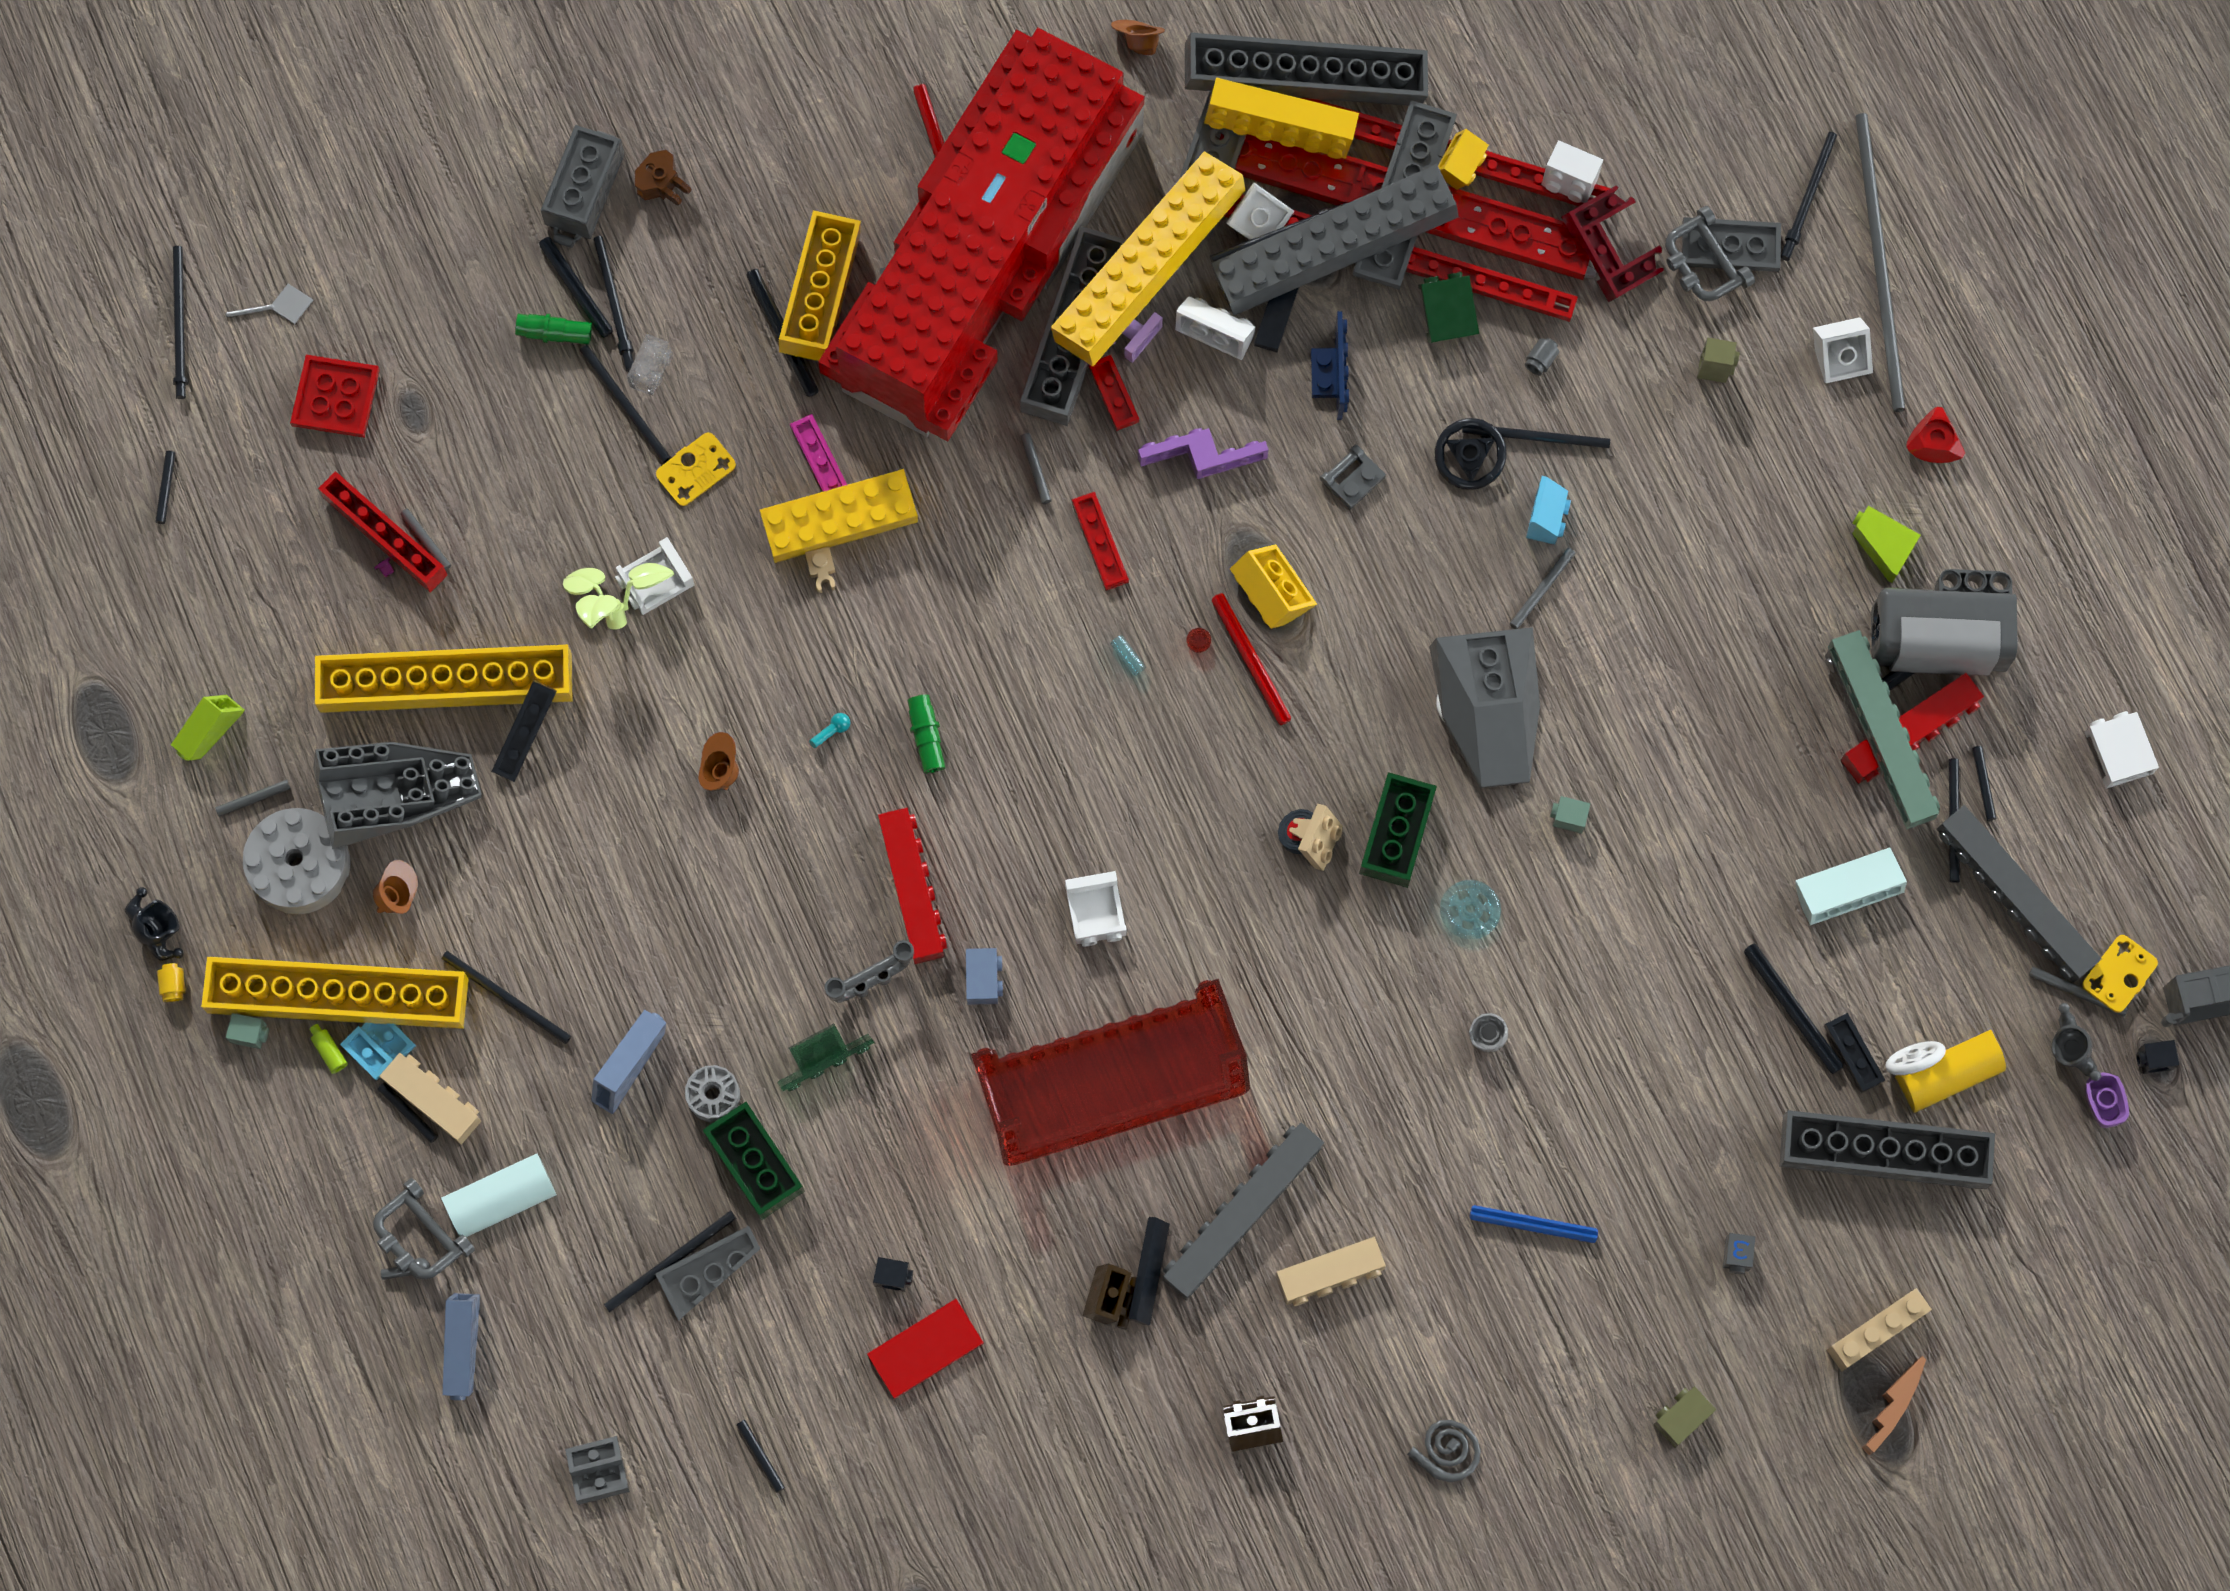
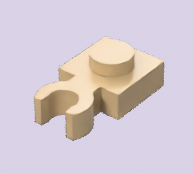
M830 547L805 552L811 578L818 577L816 581L817 591L822 593L821 585L825 582L830 583L831 589L835 590V581L829 575L835 573Z

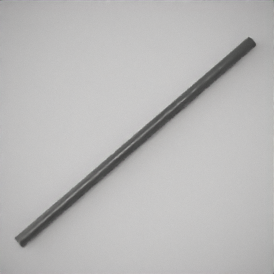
M1861 113L1855 117L1892 407L1894 412H1902L1905 410L1868 114Z

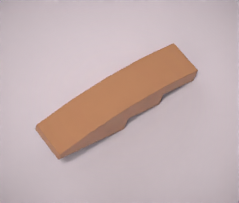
M1923 1356L1918 1358L1882 1395L1890 1404L1872 1421L1879 1430L1862 1447L1868 1455L1874 1453L1883 1443L1907 1409L1918 1386L1926 1362Z

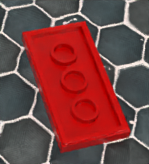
M954 1299L867 1353V1356L893 1398L896 1399L980 1347L984 1342L958 1300Z

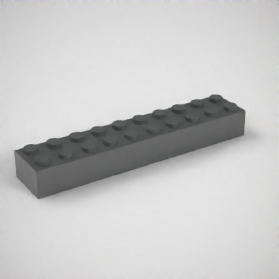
M1190 33L1185 42V89L1212 91L1215 79L1220 78L1297 98L1409 106L1412 100L1423 104L1428 97V50Z
M1436 164L1211 264L1215 277L1234 316L1458 218L1457 204Z

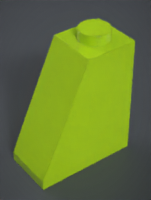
M1868 506L1864 513L1859 511L1852 524L1856 527L1852 534L1886 579L1893 583L1921 535Z
M228 695L203 697L171 743V746L177 750L178 756L184 760L201 759L237 721L245 709Z

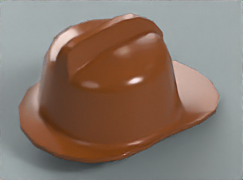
M1116 20L1111 23L1113 29L1124 33L1128 48L1142 55H1154L1158 46L1159 35L1165 32L1164 28L1154 27L1135 20Z
M715 733L704 744L698 779L700 785L705 790L713 791L719 788L728 790L729 786L736 781L739 775V767L735 761L736 744L728 733Z
M394 860L386 866L380 881L373 889V899L377 905L376 912L403 914L411 907L417 891L418 880L414 869L408 863L402 860Z

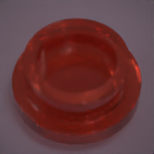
M1203 628L1192 629L1186 638L1188 648L1196 653L1208 650L1211 645L1210 633Z

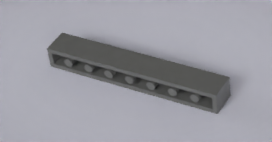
M1965 805L1937 828L1940 839L1945 844H1950L1957 851V858L1963 864L1969 865L1973 870L1974 877L1980 883H1985L1990 889L1991 896L2008 909L2007 913L2012 920L2019 922L2025 928L2024 932L2027 937L2032 941H2036L2041 946L2043 955L2057 964L2060 974L2065 979L2071 980L2074 983L2102 960Z
M1300 1123L1297 1127L1292 1125L1283 1135L1286 1140L1280 1146L1275 1144L1266 1154L1269 1159L1263 1165L1258 1163L1249 1173V1176L1252 1178L1245 1185L1241 1182L1232 1192L1234 1198L1228 1204L1224 1201L1215 1211L1217 1217L1211 1223L1206 1221L1197 1232L1200 1236L1193 1243L1189 1240L1180 1252L1183 1255L1178 1261L1171 1260L1164 1268L1163 1272L1165 1275L1163 1276V1281L1187 1301L1323 1148L1324 1142L1304 1124Z

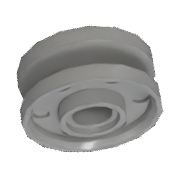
M717 1065L704 1066L696 1070L689 1077L685 1087V1099L691 1112L699 1119L715 1122L738 1107L740 1088L734 1075L726 1068ZM711 1088H716L720 1091L719 1096L714 1100L706 1097L707 1091Z

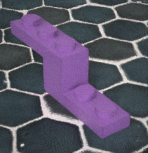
M1198 428L1190 431L1185 436L1179 437L1174 435L1158 444L1150 442L1143 445L1141 449H1138V460L1140 466H1145L1188 453L1196 478L1200 479L1267 459L1268 447L1266 441L1260 443L1253 441L1246 444L1243 448L1237 450L1229 448L1218 455L1209 428L1205 430Z

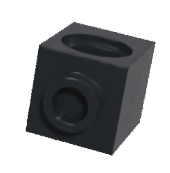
M2175 1040L2143 1044L2136 1053L2137 1064L2139 1067H2142L2143 1074L2170 1071L2180 1065Z
M878 1257L873 1280L874 1287L905 1292L906 1285L911 1286L913 1270H909V1262Z

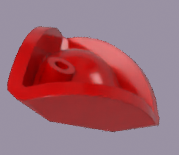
M1938 406L1932 409L1918 423L1906 444L1908 451L1912 455L1932 463L1953 462L1963 458L1965 455V450L1944 408Z

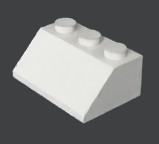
M1188 297L1176 312V331L1240 360L1243 359L1255 335V326L1249 320L1235 318L1227 310L1211 307L1201 298L1194 299Z

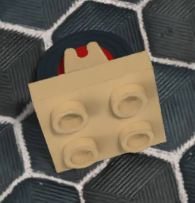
M1317 804L1314 813L1306 809H1298L1287 814L1279 824L1278 836L1279 841L1286 850L1293 854L1304 855L1315 869L1324 871L1326 864L1332 858V850L1335 843L1342 835L1343 826L1327 806Z

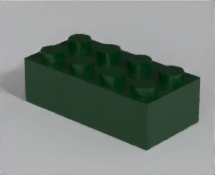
M1388 772L1361 864L1360 875L1408 888L1437 788L1436 785Z
M747 1101L703 1129L706 1138L761 1221L805 1192L803 1185Z

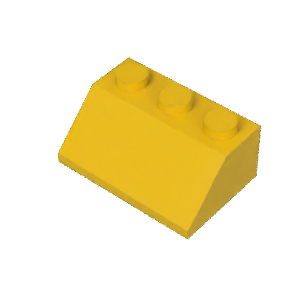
M1276 544L1248 551L1230 568L1236 582L1242 586L1250 602L1255 605L1262 615L1263 621L1271 629L1286 625L1317 605Z

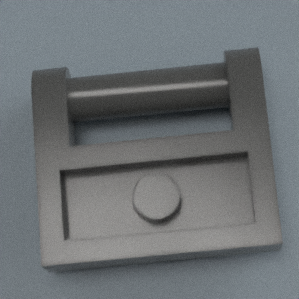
M1356 444L1349 449L1350 453L1334 468L1320 476L1321 482L1350 510L1386 478V474ZM1355 460L1361 463L1342 483L1338 485L1335 482V479Z

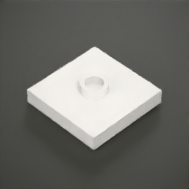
M1253 183L1226 224L1251 240L1284 227L1294 213V210L1256 183Z

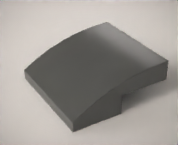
M617 1436L565 1449L578 1505L630 1492Z

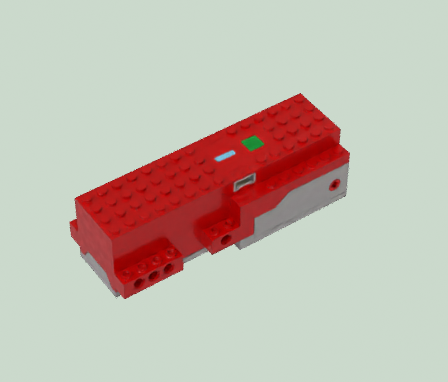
M1038 27L1032 37L1016 29L918 184L919 202L894 241V256L877 283L874 285L868 282L819 359L820 373L840 383L842 392L925 437L932 433L948 442L998 362L997 350L985 343L1003 314L1007 313L1020 321L1024 320L1042 289L1047 290L1074 247L1080 227L1087 226L1143 135L1145 96L1123 85L1124 72Z

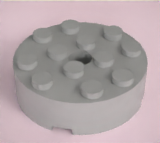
M290 808L269 815L253 829L244 847L243 869L252 889L268 906L288 914H306L327 906L340 894L341 888L349 876L350 854L347 845L332 849L323 815L308 809ZM296 857L303 858L299 865L292 866V862Z

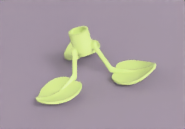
M645 563L633 568L628 574L630 581L626 585L623 603L613 596L603 595L598 585L605 581V575L602 571L595 568H583L574 571L564 578L563 587L565 591L573 595L586 594L595 589L599 597L588 595L576 603L578 616L591 629L603 618H606L608 628L620 629L627 624L625 611L629 609L628 601L631 587L633 586L638 590L653 587L673 576L674 572L656 563Z

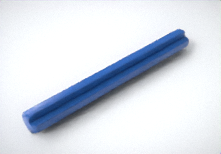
M1473 1205L1470 1210V1219L1590 1243H1595L1598 1237V1229L1476 1205Z

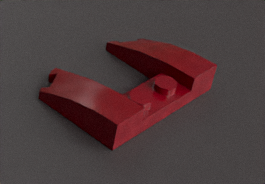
M1618 186L1612 187L1561 217L1572 238L1578 237L1600 277L1597 283L1608 302L1664 271V268L1656 269L1655 254L1662 253L1660 245L1623 265L1600 224L1602 221L1636 203L1632 197H1629L1625 202L1614 194L1619 188Z

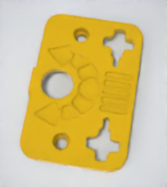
M708 432L704 433L687 447L682 448L674 457L659 467L656 471V477L680 506H686L732 472L736 467V463L719 440L712 433ZM690 453L694 455L695 463L692 466H684L682 464L681 458L684 454ZM719 458L729 460L727 464L729 468L727 470L720 468L713 471L719 464ZM694 486L688 493L689 499L686 500L684 497L678 498L680 494L679 488L682 487L685 490Z
M2119 935L2101 957L2102 960L2094 966L2082 983L2085 991L2116 1013L2122 1012L2127 1007L2133 997L2146 984V980L2158 965L2157 959L2125 935ZM2127 942L2130 952L2125 951L2117 956L2120 948L2117 943L2123 944ZM2102 975L2103 977L2100 982L2102 989L2096 988L2093 990L2091 988L2092 983L2089 980H2096ZM2126 975L2134 976L2138 981L2137 986L2134 988L2126 986L2124 977Z

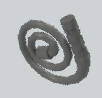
M1440 1420L1432 1424L1426 1432L1425 1446L1427 1453L1441 1466L1452 1467L1462 1463L1467 1457L1469 1446L1467 1439L1459 1431L1447 1428L1439 1431L1435 1437V1447L1440 1453L1445 1455L1451 1452L1454 1453L1461 1444L1455 1438H1452L1446 1445L1447 1448L1444 1449L1441 1446L1442 1437L1445 1435L1457 1437L1463 1446V1451L1457 1459L1452 1461L1443 1460L1433 1452L1431 1446V1435L1435 1429L1441 1426L1459 1428L1473 1442L1474 1460L1469 1468L1460 1473L1451 1474L1437 1467L1415 1447L1407 1455L1438 1480L1447 1482L1463 1480L1472 1474L1479 1464L1481 1450L1478 1439L1464 1424L1454 1420Z

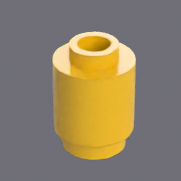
M176 963L162 965V969L157 971L159 996H162L163 1002L183 1000V994L186 993L183 968H179Z

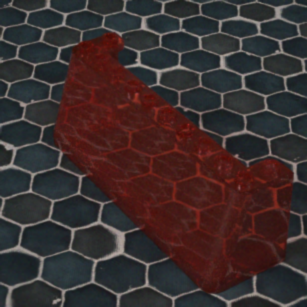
M1219 979L1201 982L1195 989L1196 999L1183 1000L1167 1008H1156L1144 1015H1133L1127 1020L1107 1023L1103 1027L1094 1030H1084L1078 1035L1058 1038L1054 1042L1042 1046L1035 1045L1029 1048V1050L1019 1053H1009L1002 1058L998 1057L996 1050L990 1048H982L976 1053H972L971 1057L1003 1163L1007 1166L1018 1165L1233 1099L1247 1093L1250 1090L1247 1055Z

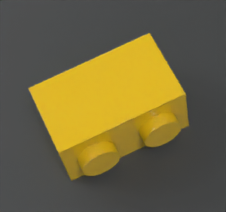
M1467 129L1456 133L1438 165L1445 182L1456 190L1469 186L1476 177L1474 172L1477 166H1480L1487 156L1485 151L1489 144Z

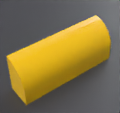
M1989 1030L1947 1049L1944 1057L1935 1065L1913 1074L1896 1075L1895 1078L1913 1113H1916L2005 1072L2006 1063L2003 1052L1992 1030Z

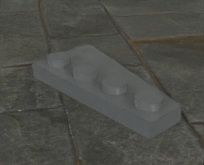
M749 1226L655 1273L678 1320L685 1316L760 1250Z

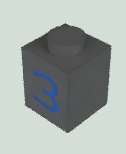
M1729 1233L1725 1239L1723 1268H1728L1729 1272L1734 1274H1745V1271H1749L1753 1267L1756 1236Z

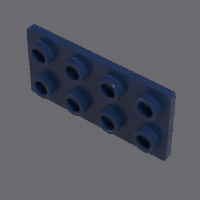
M1337 311L1335 348H1311L1312 398H1336L1337 420H1342L1343 413L1347 412L1349 404V389H1347L1349 370L1348 366H1346V357H1348V342H1346L1347 319H1343L1342 311Z

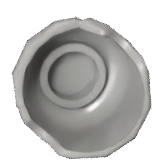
M1492 1013L1481 1014L1473 1020L1469 1036L1472 1044L1477 1049L1483 1052H1495L1506 1043L1508 1028L1500 1016Z

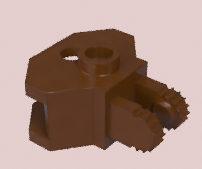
M667 150L650 153L635 170L637 195L643 200L659 197L664 200L667 198L678 206L681 204L682 199L672 190L677 187L685 194H689L692 191L691 187L678 177L674 156Z

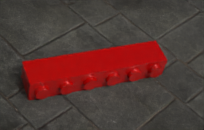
M336 471L318 488L325 501L427 591L431 593L445 579L447 573L440 562Z
M1967 673L1900 716L1899 721L1902 728L1905 727L1909 733V744L1912 750L1917 751L1920 748L1919 744L1924 740L1930 742L1941 734L1939 730L1945 726L1950 729L1961 720L1959 717L1963 714L1971 715L1981 707L1979 703L1984 698V695ZM1867 739L1847 751L1841 758V762L1858 784L1864 780L1869 783L1880 775L1878 772L1880 767Z
M908 807L878 814L908 941L914 948V965L944 958L943 950L948 949L945 935H939L937 925H941L939 911H933L931 901H935L933 887H927L925 877L930 875L927 863H921L919 854L924 853L921 839H915L913 830L918 829L915 815H909Z

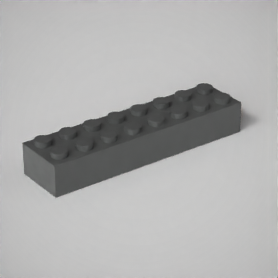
M1080 227L1020 401L1022 413L1068 426L1088 368V363L1054 341L1051 326L1118 251L1126 239L1086 227Z
M1787 1110L1782 1120L1779 1167L1986 1190L1993 1182L1995 1133Z

